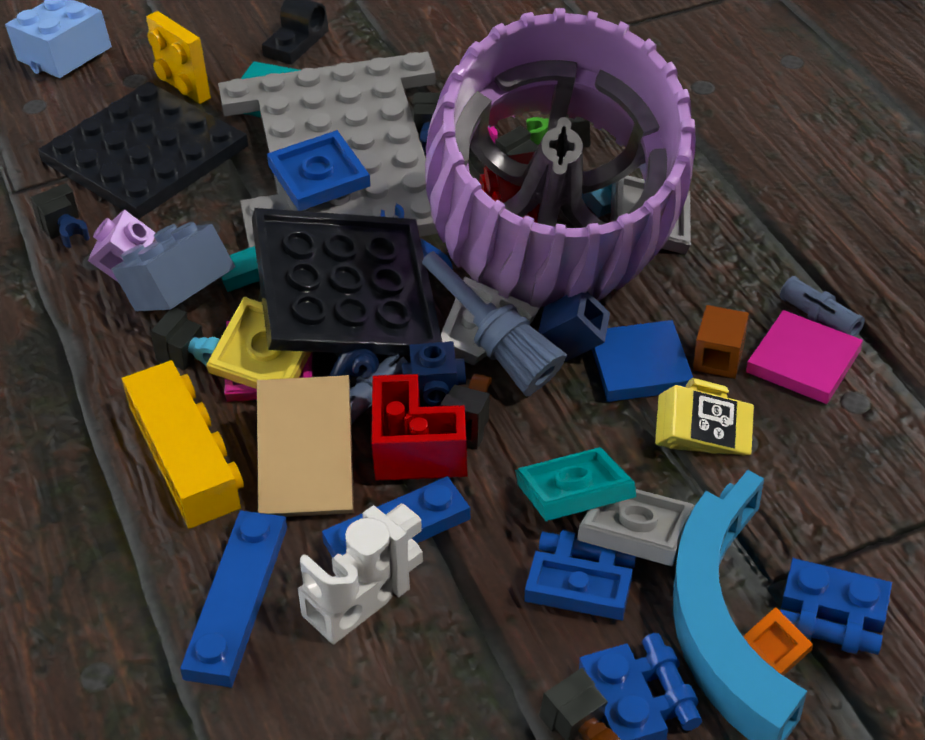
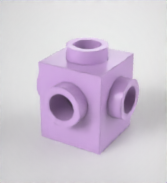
M123 210L112 221L106 218L98 226L93 235L97 242L88 261L118 282L111 268L123 261L121 255L127 250L140 244L147 247L153 243V235L156 232L126 210Z

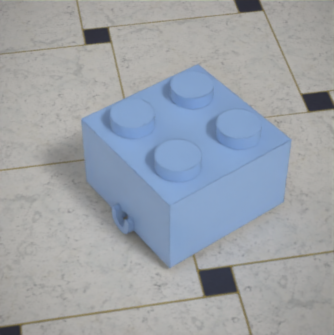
M44 0L42 4L35 8L18 13L17 18L5 24L17 60L30 65L36 74L44 71L61 78L112 47L102 11L75 0Z

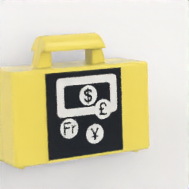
M691 378L685 387L675 385L659 394L655 444L676 450L700 451L713 454H737L742 456L751 455L754 405L727 398L729 390L726 386Z

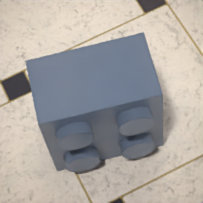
M192 221L178 228L175 224L161 229L153 235L156 240L147 247L140 244L127 250L121 255L123 261L111 268L134 310L152 311L171 310L234 269L235 265L213 224L196 226Z

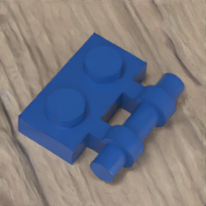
M562 530L559 535L542 531L539 541L540 551H535L525 587V602L623 621L633 569L625 567L635 568L637 557L578 541L577 533Z
M792 558L781 608L800 612L801 614L780 609V612L810 642L811 638L842 645L841 651L857 655L858 650L879 655L883 635L863 629L882 633L892 582ZM816 617L823 618V619H827V620H831V621H835V622H839V623H843V624H846V626H845V625L838 624V623H834V622H830V621L818 619V618H816Z
M651 633L644 637L642 645L647 656L635 660L628 643L579 657V669L583 668L595 683V687L608 701L603 718L601 719L602 723L607 728L613 730L621 740H667L668 728L665 720L675 717L678 718L683 730L686 731L693 730L702 723L701 716L696 708L698 698L692 686L684 684L677 670L680 664L673 648L665 645L659 633ZM659 678L665 694L653 698L646 682Z

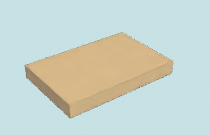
M349 375L257 380L258 513L285 517L354 513Z

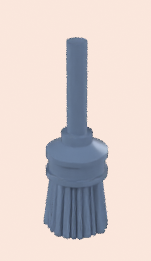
M434 251L424 257L422 264L474 316L473 323L478 327L474 343L478 347H482L491 360L497 359L526 397L531 396L556 375L564 364L567 354L530 326V321L526 317H522L513 304L497 308L493 303L486 304Z

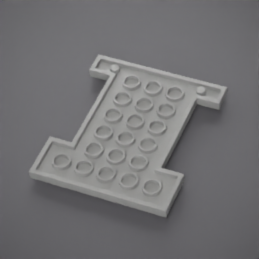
M428 51L421 53L411 52L406 55L387 58L378 57L354 63H339L334 66L305 68L300 71L280 74L271 73L266 76L233 79L218 83L224 116L260 111L269 153L338 130L370 174V187L302 211L380 216L381 210H384L386 217L399 218L395 215L397 203L404 209V218L416 219L420 236L438 234L432 219L431 206L426 192V157L404 91L406 88L436 84L435 71ZM275 175L277 195L240 200L249 248L255 246L252 227L254 208L298 211Z

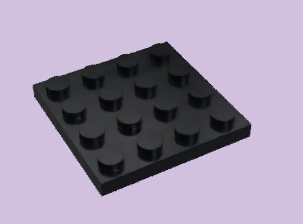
M147 82L118 101L112 102L108 107L90 118L83 120L64 134L55 137L52 141L39 148L38 152L42 162L121 210H126L139 220L248 147L247 134L151 82Z
M254 208L252 227L268 350L347 353L358 349H368L374 354L410 356L409 345L442 342L427 268L422 264L424 254L416 219Z

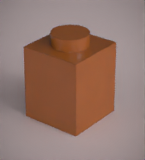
M706 305L696 339L693 371L736 379L745 344L748 312Z

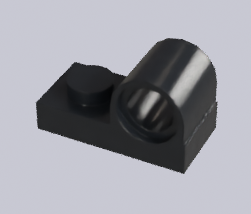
M284 0L280 12L281 28L262 44L263 56L290 65L299 59L329 31L326 8L323 3L313 0Z

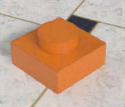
M776 607L743 636L754 651L783 676L813 649V644Z

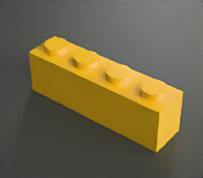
M170 360L123 377L122 382L129 408L188 529L241 509L238 489L244 487L242 476L234 461L227 464L224 458L227 457V451L218 431L210 432L211 421L203 402L195 404L193 399L196 398V394L188 374L180 376L173 361Z

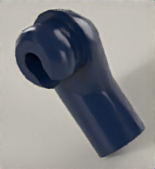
M368 349L341 353L328 376L349 375L351 380L352 377L363 375L362 379H367L378 370L379 361L376 355Z

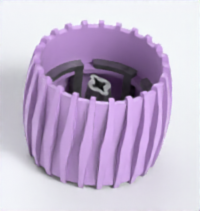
M555 8L553 14L534 16L533 12L522 14L518 21L506 26L503 23L494 26L486 38L480 43L475 41L467 49L460 64L456 65L450 73L440 93L428 130L425 161L426 192L437 233L442 242H446L451 259L457 267H462L472 280L498 290L499 296L506 299L512 296L537 308L545 307L565 295L572 297L587 291L599 301L605 298L613 289L619 290L632 281L653 260L669 238L684 207L692 178L696 145L695 120L691 119L689 92L687 89L682 88L678 80L677 68L673 62L667 63L656 51V44L648 38L644 41L629 31L628 24L620 21L619 25L599 19L597 18L598 13L588 11L587 16L565 13V8ZM540 111L541 115H548L550 112L547 133L542 138L529 164H522L509 158L495 145L489 136L488 128L495 126L501 119L510 116L514 118L521 117L525 112ZM576 116L594 123L593 127L598 130L605 129L616 138L615 142L620 147L625 146L624 151L605 165L593 170L583 171V143L580 136L571 129V121L568 118L576 119ZM469 147L491 171L507 182L521 187L515 196L502 203L499 200L494 201L482 190V185L469 172ZM640 168L645 181L641 197L629 213L623 214L617 220L609 223L603 222L591 213L582 199V194L609 186L623 179L635 169ZM540 204L538 222L535 223L534 218L526 216V214ZM560 208L575 228H566L564 224H556Z

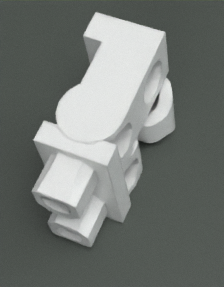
M401 503L386 515L373 505L362 513L363 519L353 522L347 528L345 533L346 554L343 556L337 554L332 558L333 572L336 576L332 577L327 574L308 555L303 554L301 556L300 564L303 585L298 588L301 616L333 645L386 605L393 593L400 597L410 589L409 572L423 562L422 550L418 543L412 539L422 531L420 517L405 504Z

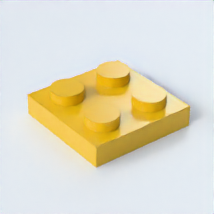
M159 11L146 16L149 29L147 38L153 49L155 59L153 67L157 76L162 81H166L177 88L181 94L187 95L199 104L210 99L201 39Z

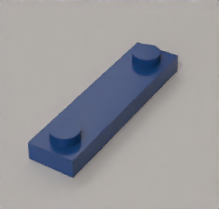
M239 511L180 667L183 680L233 687L287 531L285 516Z

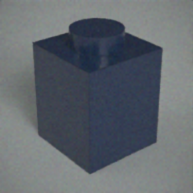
M588 291L586 293L581 292L572 297L565 295L544 307L538 332L567 354L564 361L567 362L605 343L610 312Z

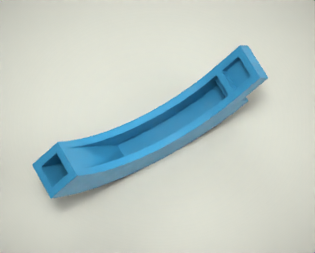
M747 470L735 485L729 483L722 491L720 497L705 491L693 508L679 543L673 589V618L684 659L697 684L721 715L748 740H786L801 718L807 690L777 672L747 643L728 612L719 582V566L727 549L760 506L764 478Z

